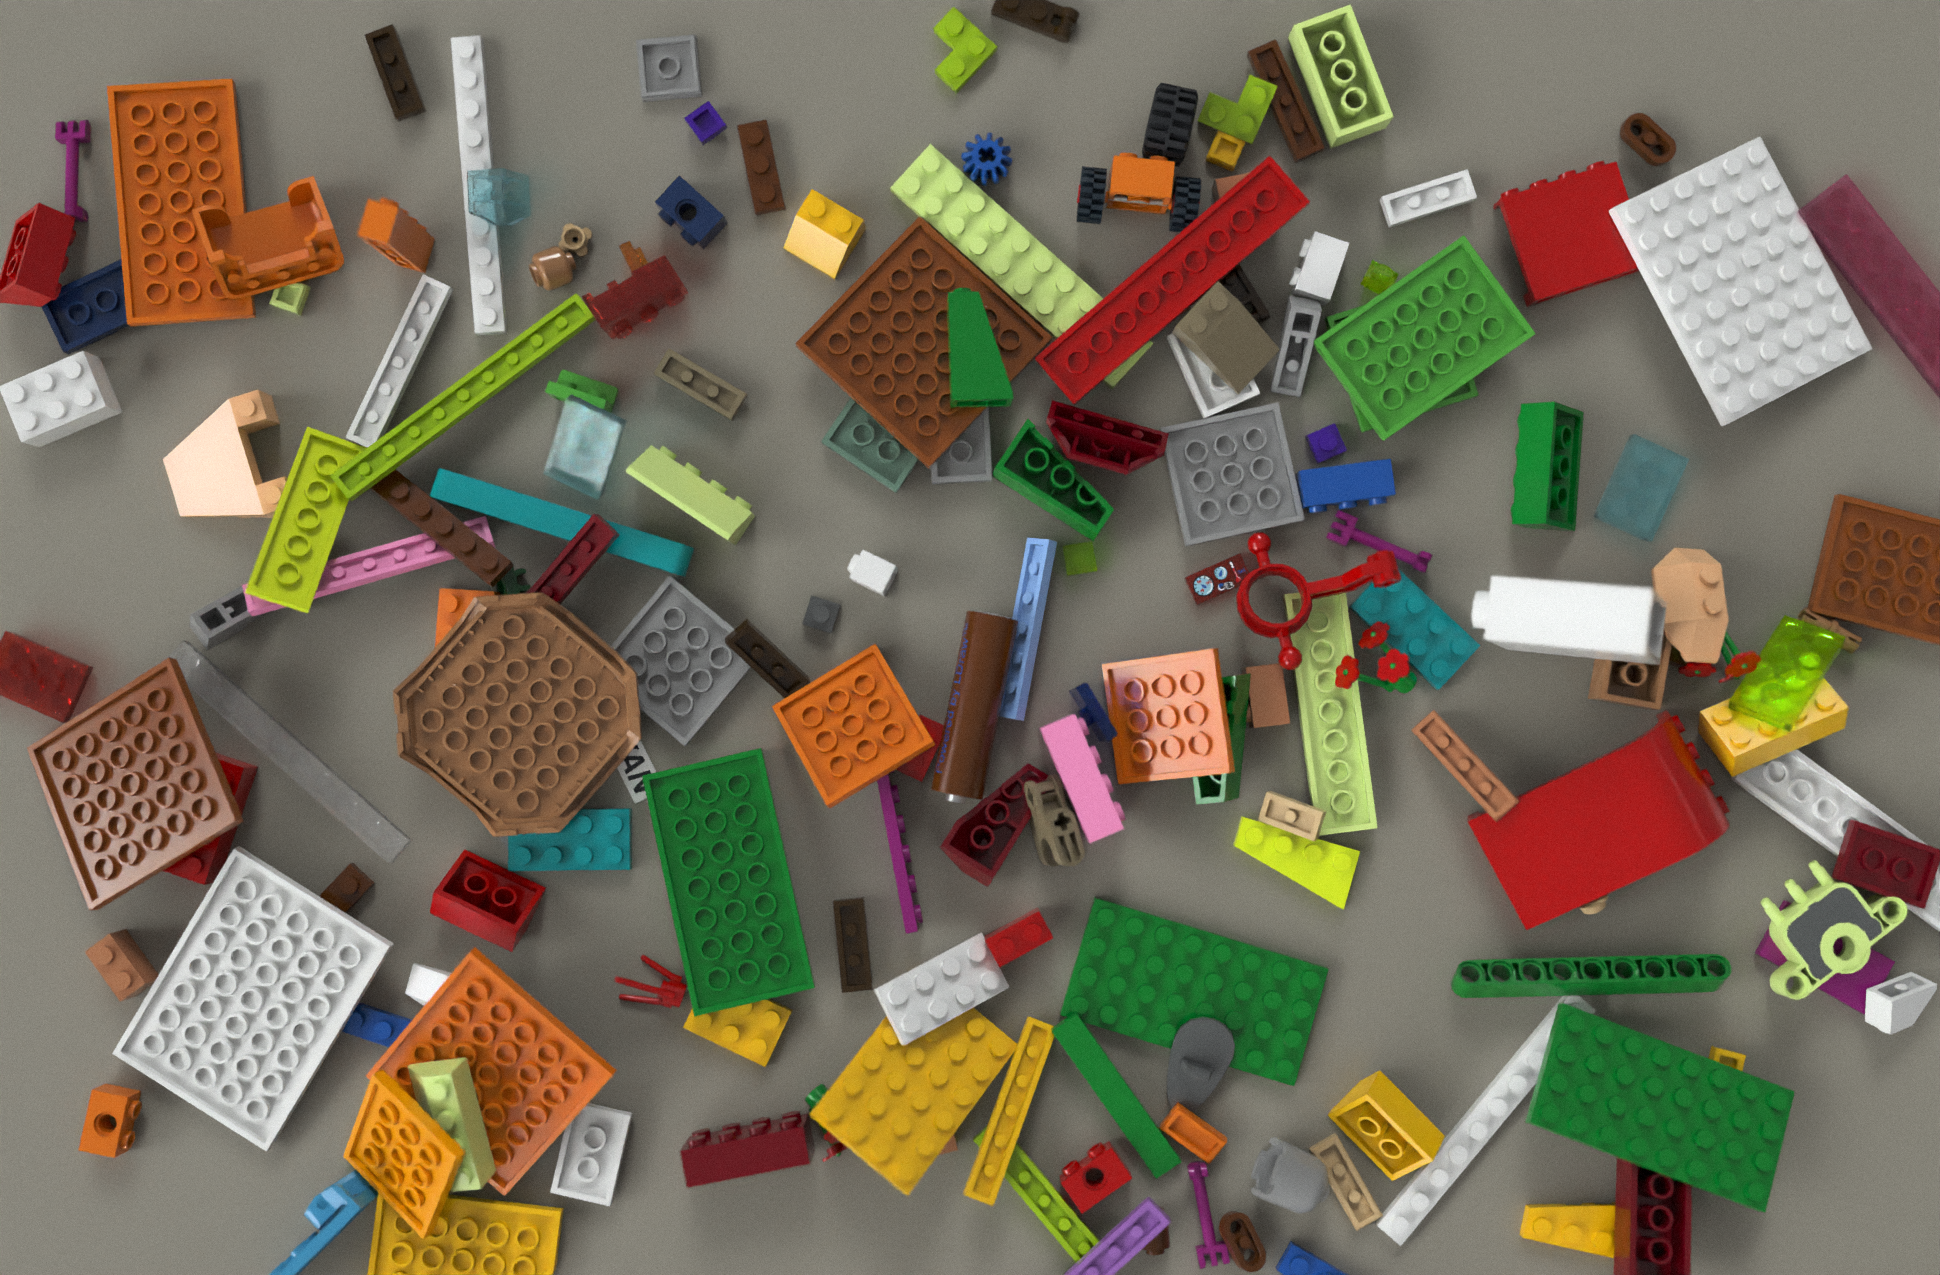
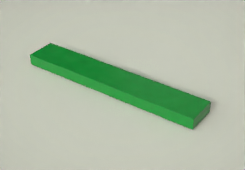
M1077 1011L1052 1027V1033L1155 1178H1159L1181 1163L1179 1155Z

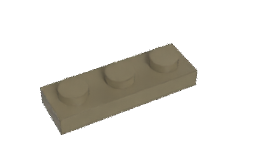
M668 348L653 373L656 377L731 421L734 420L748 396L745 392Z

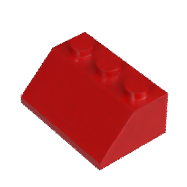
M37 203L15 221L0 274V303L42 307L51 300L57 299L62 287L61 283H58L60 273L65 271L69 262V257L65 256L66 251L72 245L76 236V230L73 229L76 218L42 203Z
M464 849L433 892L430 914L513 952L525 934L546 888Z

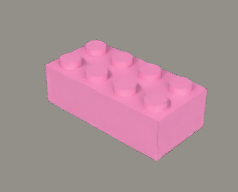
M1070 714L1039 727L1086 840L1092 843L1124 829L1121 822L1126 820L1120 804L1117 801L1112 802L1109 793L1113 792L1114 789L1108 775H1105V773L1101 774L1097 764L1102 763L1096 747L1093 745L1089 746L1085 736L1090 733L1083 717L1077 718L1075 714Z

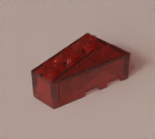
M665 255L632 271L631 274L633 276L620 284H617L615 280L608 283L606 286L609 290L595 297H592L590 293L582 296L599 326L612 340L616 337L622 339L633 332L634 329L632 327L642 321L644 323L652 321L659 315V310L667 305L673 307L684 300V295L688 293V290Z

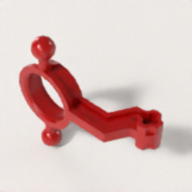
M1256 532L1249 537L1247 545L1250 552L1256 555L1259 568L1252 570L1242 580L1236 595L1237 612L1243 624L1255 634L1266 638H1279L1281 651L1278 654V662L1284 669L1294 670L1301 665L1302 654L1299 649L1293 647L1290 635L1298 632L1308 621L1313 607L1312 600L1355 591L1372 581L1374 588H1385L1399 583L1401 576L1393 550L1378 551L1367 556V563L1360 564L1343 575L1307 583L1304 576L1295 568L1284 564H1271L1268 551L1271 548V540L1265 533ZM1266 576H1281L1290 580L1297 587L1301 595L1302 606L1299 613L1293 619L1284 623H1270L1262 620L1253 612L1249 604V590L1257 580Z

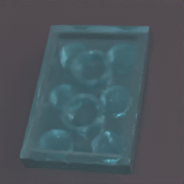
M571 394L565 401L543 474L598 500L603 495L627 421Z
M1636 434L1630 435L1593 517L1644 541H1652L1689 459Z

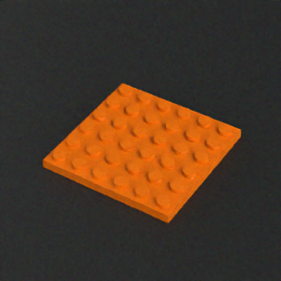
M474 947L367 1073L366 1077L370 1080L372 1074L383 1069L391 1078L397 1081L399 1086L412 1099L416 1100L408 1071L410 1064L467 1057L496 1167V1172L487 1182L505 1197L617 1070Z

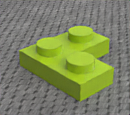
M954 6L933 28V32L953 50L935 69V74L957 94L996 53L997 46Z
M1250 74L1238 103L1209 92L1197 121L1253 144L1278 86Z

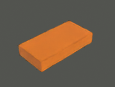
M1179 1102L1176 1103L1160 1123V1130L1208 1164L1212 1162L1227 1143L1225 1135Z

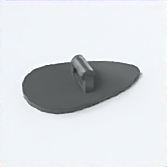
M1208 1017L1190 1019L1181 1025L1175 1034L1167 1071V1094L1171 1110L1177 1102L1191 1112L1205 1102L1226 1073L1234 1055L1235 1043L1232 1033L1222 1022Z

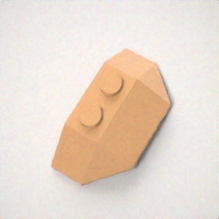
M1674 548L1651 570L1653 590L1667 603L1663 634L1681 652L1680 655L1685 662L1716 664L1719 660L1729 621L1721 564L1705 550Z

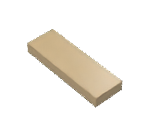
M1336 1133L1309 1148L1312 1155L1320 1159L1326 1166L1328 1183L1356 1231L1383 1216Z

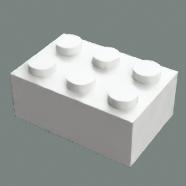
M85 351L76 353L0 386V392L21 442L36 447L44 446L122 413L100 357Z

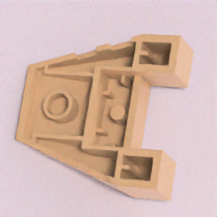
M255 390L229 398L163 459L181 517L273 518L288 477L284 476L265 483L262 482L248 436L250 433L280 424L271 395Z

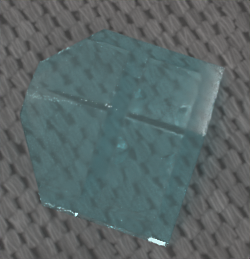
M504 168L470 170L467 172L468 211L471 215L478 216L492 225L513 226L530 216L529 175Z

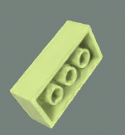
M1351 4L1294 25L1288 40L1330 149L1385 129L1394 116Z

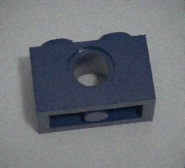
M680 175L655 201L660 209L659 217L670 227L675 223L683 230L680 235L691 246L697 243L701 248L705 249L728 224L724 215ZM689 209L697 211L694 219L689 221L682 219L685 211Z

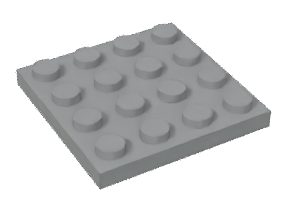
M1278 402L1159 429V431L1169 433L1164 454L1185 547L1305 520Z
M669 575L611 647L637 672L640 709L680 743L687 746L749 672L751 667L725 644L724 638L735 628Z

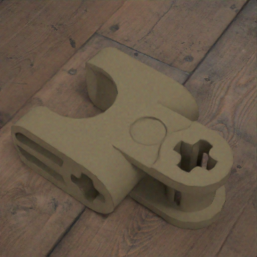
M1051 774L1047 777V781L1037 784L1032 780L1025 782V797L1032 813L1030 827L1039 860L1047 866H1076L1084 858L1085 850L1073 812L1067 808L1064 788L1060 778L1056 774Z

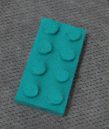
M1400 570L1401 581L1389 587L1374 588L1372 581L1351 603L1349 608L1369 627L1378 621H1381L1383 624L1387 623L1390 628L1387 631L1388 637L1385 642L1392 649L1399 650L1401 654H1407L1409 656L1408 664L1436 690H1439L1481 645Z
M632 808L581 809L560 832L508 836V871L632 869Z

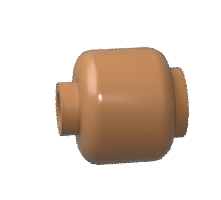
M553 246L535 253L532 257V263L528 267L537 287L542 286L544 289L551 291L569 284L573 280L572 270L576 269V264L570 252L564 253L558 246Z

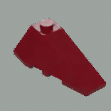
M1027 763L993 793L981 800L973 809L955 822L940 846L942 851L962 872L988 887L1032 816L1025 797V782L1031 780L1035 784L1047 781L1049 775Z

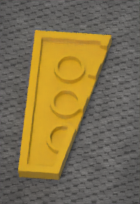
M1612 1202V1204L1525 1205L1519 1235L1525 1239L1614 1258L1615 1202Z

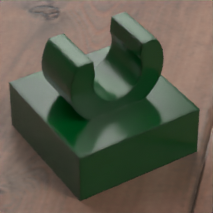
M512 567L496 584L497 592H500V595L520 594L530 589V584L522 586L516 580L517 576L527 573L526 569L519 568L514 571Z

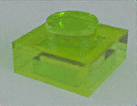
M1372 260L1366 269L1360 285L1377 294H1381L1395 284L1399 274L1394 272L1389 266Z
M1093 541L1062 546L1067 576L1097 572Z

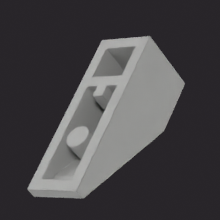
M1289 295L1278 345L1280 350L1276 356L1271 392L1297 397L1301 396L1314 344L1313 341L1315 340L1322 312L1319 300Z
M241 586L190 614L189 627L206 650H209L234 636L263 614L253 617L250 615L243 587Z

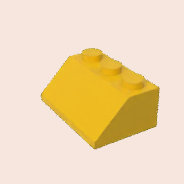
M1380 1070L1359 1081L1328 1113L1332 1121L1392 1181L1432 1162L1445 1137Z

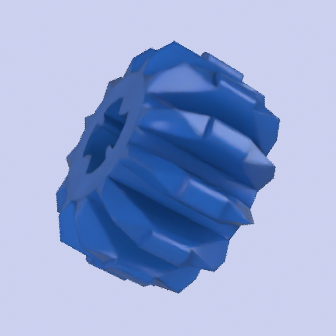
M989 132L986 135V140H982V137L977 134L975 135L976 144L969 141L965 144L968 152L962 153L961 159L967 162L963 165L964 172H972L970 176L971 181L974 182L979 177H982V185L986 186L988 178H991L993 183L997 184L999 183L998 174L1004 177L1008 175L1006 167L1012 165V158L1008 156L1011 153L1010 146H1002L1004 141L1002 137L992 141V133ZM992 156V162L989 160L985 163L982 162V157Z

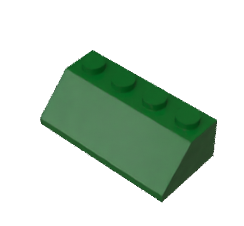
M1557 402L1521 404L1520 414L1517 419L1519 437L1515 448L1517 465L1516 473L1513 477L1515 492L1514 503L1511 506L1512 524L1534 529L1575 531L1584 412Z

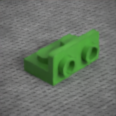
M561 370L557 383L548 381L545 393L554 399L608 417L611 415L619 392L617 387L567 370Z

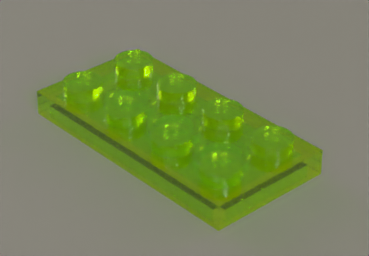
M1784 615L1760 652L1761 661L1757 664V668L1753 672L1746 674L1729 700V709L1790 732L1844 646L1846 636Z

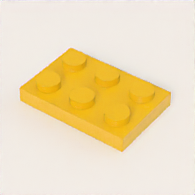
M771 999L699 1016H694L692 1008L683 1028L766 1067L793 1010Z

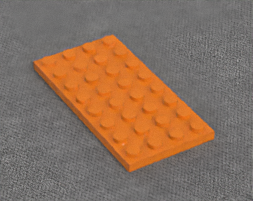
M215 79L107 86L127 324L135 327L256 318L254 295L241 299H230L223 294L209 262L191 210L214 204L223 207L229 217L247 213L236 85L234 80Z

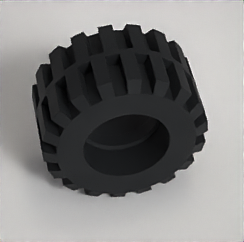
M1162 82L1157 86L1142 147L1144 159H1149L1151 156H1163L1168 158V161H1174L1176 167L1181 165L1185 158L1197 109V90Z

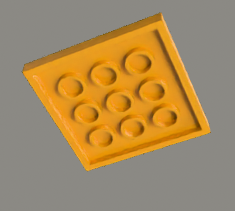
M381 1069L372 1074L343 1157L424 1239L432 1234L465 1151L457 1141L453 1140L440 1127L436 1120L432 1119L419 1106L416 1100L412 1099L399 1086L396 1080Z

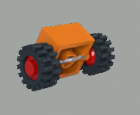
M1120 153L1119 156H1113L1109 172L1108 190L1105 193L1107 169L1082 166L1077 195L1076 222L1101 224L1103 206L1106 203V208L1158 214H1165L1168 209L1170 210L1169 231L1181 232L1198 218L1201 178L1176 176L1172 195L1174 161H1168V158L1163 156H1151L1149 159L1137 158V155L1134 153Z

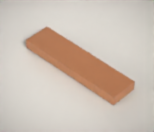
M1435 710L1411 730L1496 822L1520 802Z

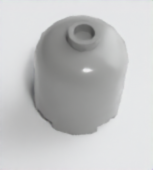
M1278 1137L1271 1138L1269 1142L1272 1145L1266 1152L1261 1149L1255 1161L1251 1178L1256 1180V1187L1251 1188V1193L1260 1199L1293 1212L1306 1213L1312 1211L1320 1202L1326 1200L1330 1191L1326 1166L1316 1156Z

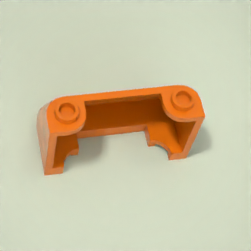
M314 176L293 182L287 189L289 201L237 216L229 217L223 207L214 204L191 209L209 262L226 297L230 299L249 297L329 274L342 267L344 257Z

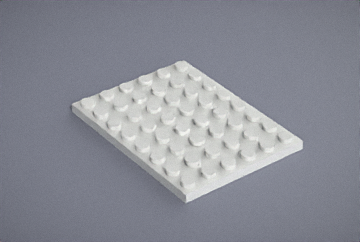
M1761 137L1753 139L1608 211L1721 427L1873 349Z
M240 846L235 847L112 1054L267 1152L274 1145L394 943Z

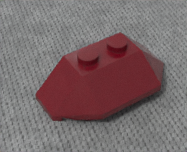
M1054 400L1051 402L1046 419L1048 427L1067 458L1126 475L1164 456L1169 433Z

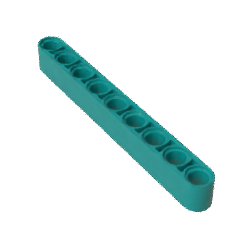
M438 468L429 495L431 498L568 541L574 538L592 516ZM605 520L620 534L607 549L606 553L686 577L695 548Z

